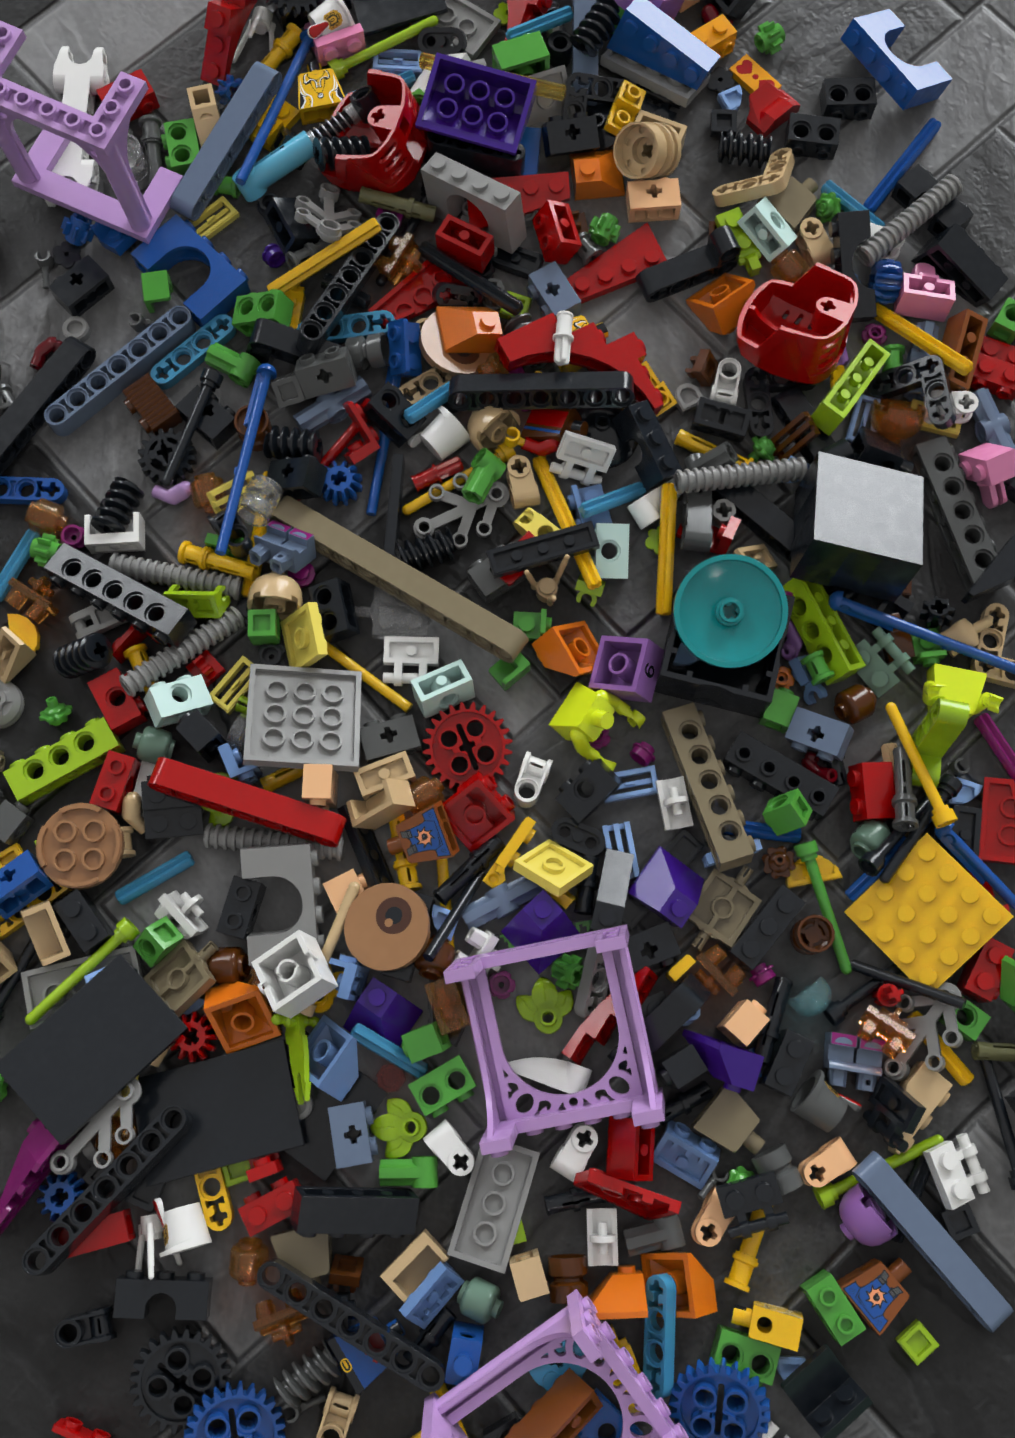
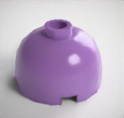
M859 1182L843 1195L839 1205V1215L843 1223L839 1226L850 1241L855 1238L863 1245L871 1247L880 1246L898 1234L896 1225L892 1220L886 1221L884 1211Z

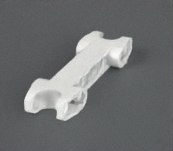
M62 46L54 63V90L56 94H63V104L94 116L96 90L110 83L105 50L103 47H96L89 61L77 64L74 63L70 47ZM70 141L52 172L97 191L99 185L98 163L95 160L89 159V154ZM45 200L48 207H56L57 204Z

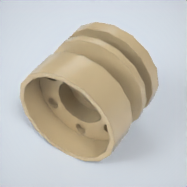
M630 122L622 127L616 136L613 145V158L616 167L622 175L630 179H660L672 174L678 166L681 158V141L675 129L666 123Z

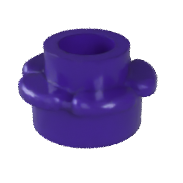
M274 243L267 245L262 253V260L272 268H278L286 261L279 245Z

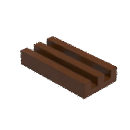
M808 411L800 413L770 439L774 447H776L773 455L778 456V460L781 461L783 458L789 459L791 455L795 456L821 434ZM804 421H806V423H804L799 429H797L792 435H790L785 441H783V442L779 445V443H780L784 438H786V437H787L791 432H793L798 426H800ZM810 428L811 432L784 454L783 450Z

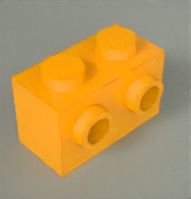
M721 14L692 31L691 34L721 56L720 60L733 52L737 30L724 14Z

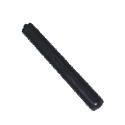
M423 241L418 247L420 256L512 315L517 316L523 310L522 301L429 242Z

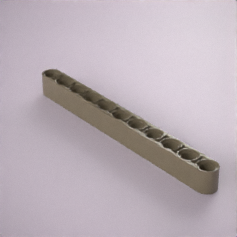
M284 496L268 515L270 522L274 520L291 526L292 529L296 528L313 534L315 549L318 553L507 663H513L529 641L527 635L519 628L290 496Z

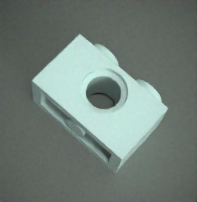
M766 196L737 221L768 262H771L798 237Z
M595 524V532L600 547L594 550V556H591L601 578L628 579L630 524ZM606 543L613 544L616 548V554L612 559L604 558L601 553V549Z
M461 659L411 680L414 698L425 719L438 714L440 710L445 711L449 709V705L454 707L459 705L460 702L475 698L473 679Z
M189 674L183 675L170 683L165 681L154 683L149 687L144 697V702L155 729L178 723L183 715L196 709L202 715H207L214 704L201 674L193 677ZM172 696L180 697L183 702L174 700Z

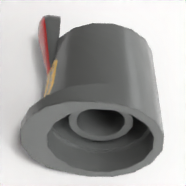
M818 1069L799 1088L791 1102L790 1111L827 1133L840 1122L848 1105L857 1112L862 1109V1105L853 1099L837 1093L824 1081V1072Z

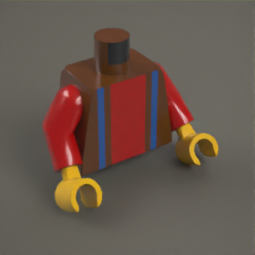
M532 409L521 435L516 427H509L507 434L515 438L505 437L504 442L509 448L520 445L521 449L543 457L557 452L565 430L586 436L588 433V423L582 421V417L576 409Z

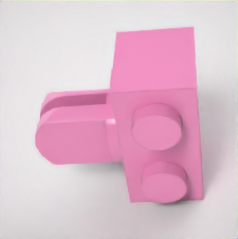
M918 263L912 269L911 274L903 273L902 288L894 302V312L902 316L945 322L956 300L955 281L940 279L939 275H936L935 267L927 263Z
M986 442L958 454L960 460L959 467H962L966 480L977 483L982 502L987 508L992 509L1008 501L1004 481L1015 477V448Z

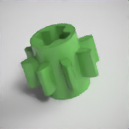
M766 21L759 25V32L754 36V42L758 51L761 53L765 52L766 55L769 53L773 55L782 50L780 44L785 41L783 27L779 23L775 24L774 21L770 23Z
M602 213L600 218L594 215L589 225V233L592 234L591 239L593 242L600 246H607L610 241L613 243L617 242L621 226L618 225L619 221L614 215Z
M43 533L42 538L38 537L32 540L29 552L30 556L34 558V562L38 563V566L44 567L62 545L59 543L60 539H56V535Z
M563 953L562 957L557 958L551 968V977L557 979L555 985L564 990L567 988L575 990L580 984L583 958L575 954L570 956Z

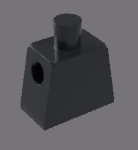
M861 426L851 443L854 460L906 473L912 472L914 463L905 459L900 445Z

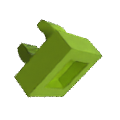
M580 574L575 590L579 591L576 601L580 603L582 596L588 594L592 598L590 606L594 607L598 597H601L606 581L602 580V585L599 588L590 590L582 574Z

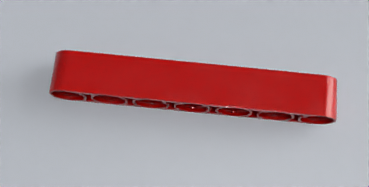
M158 757L147 784L151 789L333 848L338 847L347 821L344 816L165 757Z

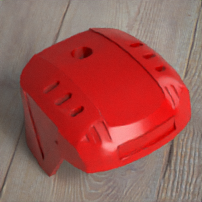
M368 69L367 85L372 86L382 105L374 107L369 112L367 117L368 124H364L362 121L356 125L352 124L351 128L347 127L345 129V132L341 131L340 136H335L340 139L342 136L350 138V136L356 135L360 137L365 135L370 143L371 154H336L335 171H330L326 164L325 171L321 173L333 185L348 191L360 192L361 187L365 186L377 191L395 193L406 188L416 178L427 151L428 131L415 128L420 106L404 79L397 74L377 69ZM353 92L348 93L341 100L332 116H336L337 112H342V108L350 104L349 98Z
M818 262L795 283L774 279L765 282L749 297L738 319L736 341L741 356L754 366L787 380L806 384H817L826 380L835 370L844 353L848 332L859 297L856 282L850 277ZM799 318H802L800 323L796 325L795 323L797 322V320Z

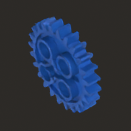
M709 1357V1364L707 1366L698 1359L696 1370L687 1365L686 1373L678 1374L677 1383H674L669 1399V1405L671 1406L670 1417L674 1418V1424L679 1422L690 1438H762V1433L767 1434L768 1422H770L771 1413L770 1399L766 1398V1387H759L758 1376L749 1379L750 1368L747 1367L740 1372L738 1370V1361H735L729 1367L724 1357L721 1359L720 1365H716L714 1359ZM723 1384L725 1388L721 1431L716 1432L715 1419L718 1385ZM701 1389H706V1390H708V1391H710V1392H709V1393H705V1392H702ZM731 1395H739V1396H741V1397H740V1398H735V1397H733V1396H731ZM698 1418H704V1419H707V1421H702V1420H699ZM731 1423H734V1424H737V1425H739V1426H732V1425H730V1424H731Z
M239 1381L237 1388L233 1390L230 1383L226 1382L225 1392L222 1393L216 1386L213 1387V1398L203 1394V1407L194 1404L193 1413L195 1416L187 1417V1426L190 1428L184 1429V1438H233L228 1410L233 1408L239 1438H286L285 1432L282 1431L286 1427L285 1419L279 1418L282 1415L281 1406L274 1407L276 1404L275 1397L272 1396L265 1400V1388L256 1394L255 1383H251L247 1390H243L242 1381ZM247 1411L256 1414L250 1420L242 1419L241 1415ZM215 1419H221L225 1422L218 1428L209 1425Z

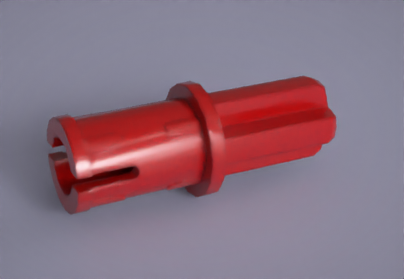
M455 456L438 465L433 463L431 468L410 477L417 492H419L421 489L436 482L443 483V479L462 471L464 467L461 459Z
M888 983L883 984L878 990L873 992L872 997L877 998L874 1001L877 1005L893 1007L901 1002L900 996L904 994L902 988L898 989L895 985Z

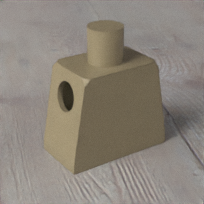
M790 177L784 191L767 197L795 234L800 230L802 221L809 218L813 212L817 201L814 193L818 190V185L812 178H807L801 184L794 177Z
M723 1083L714 1094V1098L710 1099L690 1127L730 1152L736 1153L741 1145H743L752 1154L756 1155L765 1144V1140L753 1131L760 1122V1119L737 1092L724 1088Z
M294 1228L270 1236L279 1259L322 1285L320 1276L329 1274L333 1263L331 1236L328 1234H317L316 1237L312 1238L302 1237L295 1232ZM303 1285V1287H304V1292H305V1297H306L307 1290H306L305 1286Z

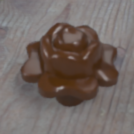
M785 846L768 848L767 854L762 856L764 873H771L773 879L779 877L788 878L790 871L796 868L793 861L794 853L791 851L786 852Z

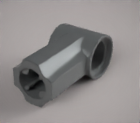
M726 441L705 454L693 453L687 456L684 460L685 469L690 471L693 468L700 470L701 467L708 469V467L714 466L716 468L718 465H722L724 468L727 464L731 466L738 461V457L732 445Z
M679 1215L653 1219V1222L623 1229L629 1257L658 1249L666 1251L686 1245Z

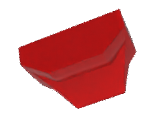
M767 81L749 95L750 112L746 124L757 135L762 134L764 139L789 119L790 113H797L800 104L784 90L776 88Z

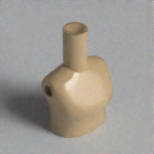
M988 615L973 624L966 618H962L947 630L938 634L976 647L980 643L978 633L992 626L993 622ZM948 651L953 658L959 654L954 651Z

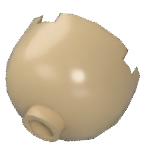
M487 406L484 407L485 409L472 412L468 420L467 432L470 442L478 451L486 447L489 451L495 453L494 450L498 448L497 445L504 442L505 437L515 438L507 434V429L509 427H516V424L520 426L521 421L519 415L513 410H503L502 408Z
M273 571L256 578L249 589L247 598L248 610L252 608L276 609L280 621H283L303 605L302 591L299 584L285 573L280 575Z

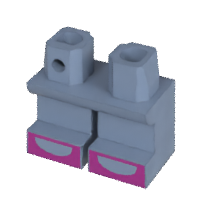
M274 520L266 525L267 533L262 537L254 536L255 546L249 550L251 564L260 566L267 562L270 564L272 571L280 575L286 570L297 573L316 558L313 534L296 528L292 529L291 526Z
M825 1032L823 1068H828V1084L846 1088L847 1072L857 1073L856 1090L873 1092L876 1077L882 1076L881 1064L883 1053L886 1052L887 1041L836 1032Z

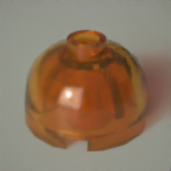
M886 398L881 399L879 404L875 399L871 410V424L876 433L899 444L901 439H909L919 432L924 422L926 408L918 404L917 409L910 408L911 402Z

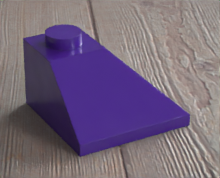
M658 846L627 893L664 921H668L671 926L682 928L698 905L705 879L661 846Z
M545 890L541 891L501 930V933L514 947L580 934L565 912ZM563 953L526 961L540 975Z
M373 977L354 1005L343 1028L351 1032L357 1023H361L400 1047L403 1041L401 1036L411 1031L423 1010Z
M683 1030L682 1035L689 1044H693L711 1075L724 1082V1088L737 1093H741L742 1088L750 1091L755 1090L764 1056L723 1040L690 1030Z

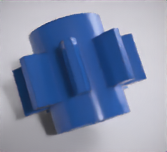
M227 74L226 81L217 80L219 87L214 93L219 94L221 97L220 104H229L243 79L237 78L234 81L233 75Z
M73 213L70 218L64 216L61 228L63 229L62 233L65 234V239L76 246H83L86 240L92 242L94 233L91 231V219L77 213Z

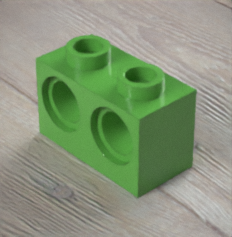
M193 118L163 123L165 134H161L164 150H168L169 156H165L167 169L183 176L201 149Z
M271 289L260 293L251 292L247 295L237 296L232 325L247 337L251 336L253 326L258 318L269 319L290 327L294 302L278 289Z
M458 1055L408 1084L424 1116L432 1114L433 1118H436L449 1110L447 1103L457 1098L459 1103L473 1096L474 1092L472 1089L477 1084L462 1057ZM455 1071L461 1072L465 1076V1085L461 1089H454L449 1084V1076ZM428 1087H435L440 1093V1098L435 1104H428L424 1100L423 1093Z
M822 1269L799 1285L832 1339L840 1346H843L866 1330V1327L831 1273Z
M718 1324L709 1356L714 1359L715 1364L720 1365L723 1349L728 1345H733L736 1347V1355L733 1359L726 1360L727 1366L731 1367L735 1361H738V1370L740 1372L747 1367L750 1368L749 1379L755 1376L759 1377V1387H762L763 1383L772 1386L782 1348L749 1338L746 1332ZM757 1355H764L766 1358L764 1367L759 1370L753 1369V1358Z

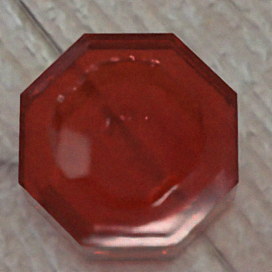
M392 1063L383 1065L376 1074L378 1087L386 1093L399 1091L406 1081L404 1070Z

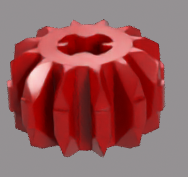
M196 1011L192 1012L190 1019L186 1014H182L180 1019L189 1029L176 1040V1043L170 1046L171 1051L181 1048L178 1058L184 1059L188 1055L189 1062H195L197 1054L202 1060L207 1059L205 1048L209 1051H215L216 1047L210 1041L219 1039L216 1034H211V1031L214 1029L211 1024L207 1025L209 1020L206 1014L200 1019L199 1013ZM197 1030L196 1036L199 1040L198 1042H191L192 1038L189 1036V1033L196 1032Z

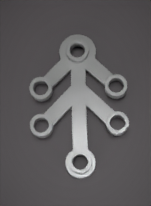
M322 183L320 185L318 196L323 204V209L311 202V199L306 196L299 195L296 197L294 219L302 224L310 223L316 228V233L325 242L333 243L341 239L342 234H348L362 225L360 223L362 213L355 208H348L346 211L334 213V204L338 201L340 195V188L331 183ZM347 221V223H345V224H339V223H338V222Z
M457 473L453 477L452 484L456 490L462 491L464 485H457L456 479L463 478L466 482L468 476L464 473ZM496 481L493 483L484 502L478 505L468 502L462 496L445 491L440 484H433L428 492L429 498L432 501H443L457 507L432 519L426 517L417 519L413 526V533L415 537L419 536L422 541H425V533L433 536L435 529L462 517L458 531L453 535L456 549H463L467 546V535L476 510L486 506L483 520L478 522L476 526V534L481 538H487L492 532L491 524L497 508L503 507L509 500V490L505 484ZM433 489H439L442 494L435 497L431 492ZM498 490L501 493V497L494 498L491 492ZM423 523L429 526V530L426 532H422L419 529V526ZM481 525H486L489 528V531L487 533H481L479 531V527ZM458 536H462L465 539V542L461 545L455 542V538Z
M944 982L938 988L962 997L959 988L952 983ZM901 995V1002L903 999L908 998L909 1005L906 1008H902L901 1002H899L896 1007L905 1013L913 1011L916 1007H932L924 1016L898 1020L884 1017L879 1021L878 1027L880 1032L887 1036H893L897 1032L915 1030L897 1056L889 1057L885 1061L883 1066L885 1075L894 1081L905 1080L910 1073L908 1062L925 1038L928 1055L925 1058L926 1067L934 1072L942 1071L945 1068L946 1061L941 1055L936 1023L943 1014L946 1030L942 1035L943 1042L951 1048L961 1046L963 1036L958 1030L955 1012L957 1008L922 995ZM891 1022L893 1027L890 1031L886 1032L885 1024ZM952 1033H956V1042L952 1044L949 1043V1035ZM934 1057H938L940 1063L937 1067L933 1068L931 1061ZM893 1063H897L899 1066L896 1073L891 1072V1065Z
M136 1078L127 1085L130 1088V1093L127 1097H123L121 1092L117 1094L88 1121L90 1123L65 1150H58L51 1156L50 1168L55 1174L68 1175L72 1173L77 1166V1155L97 1133L98 1151L93 1157L94 1165L97 1168L106 1169L114 1161V1155L111 1152L112 1117L119 1109L121 1127L115 1132V1140L119 1144L129 1145L135 1139L133 1105L139 1101L142 1095V1086ZM127 1129L130 1136L128 1140L123 1141L121 1133ZM103 1153L108 1156V1161L105 1165H102L99 1160ZM63 1156L65 1158V1165L59 1168L57 1160Z

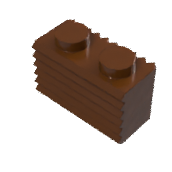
M149 373L122 391L126 397V400L123 401L124 405L132 415L136 412L141 417L138 422L147 434L152 431L157 436L159 435L158 431L160 428L166 433L169 428H174V426L182 423L183 420L179 411Z

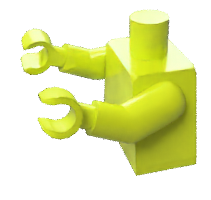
M936 663L927 670V682L923 685L922 700L928 706V711L938 698L968 703L970 706L969 718L979 714L986 708L994 713H999V706L1004 698L989 692L981 694L987 673Z
M576 682L548 725L565 740L572 741L576 752L585 759L594 761L601 758L614 771L617 763L604 759L599 751L590 746L589 742L596 741L603 729H610L613 726L614 712L620 716L627 717L628 723L632 727L637 725L639 729L644 724L646 718L636 709L632 711L630 706L617 696L602 689L595 692Z

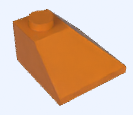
M613 149L569 154L575 201L625 196L623 175L616 167Z
M724 273L685 301L709 331L724 336L736 329L740 313L749 297L753 294L756 284L752 279Z
M436 307L445 353H495L494 348L497 338L503 335L497 311L488 307Z
M585 620L553 626L531 644L537 658L545 668L575 677L592 673L599 647Z
M237 981L212 987L205 992L203 1010L226 1054L281 1035L279 1026L271 1022L273 1014L258 986Z
M647 1252L640 1254L645 1292L646 1282L652 1275L667 1273L674 1279L677 1290L676 1318L696 1319L718 1312L714 1279L692 1253ZM659 1312L656 1317H663Z
M618 1265L617 1271H610L589 1295L598 1313L595 1315L599 1320L648 1318L644 1277L641 1270L635 1269V1265Z

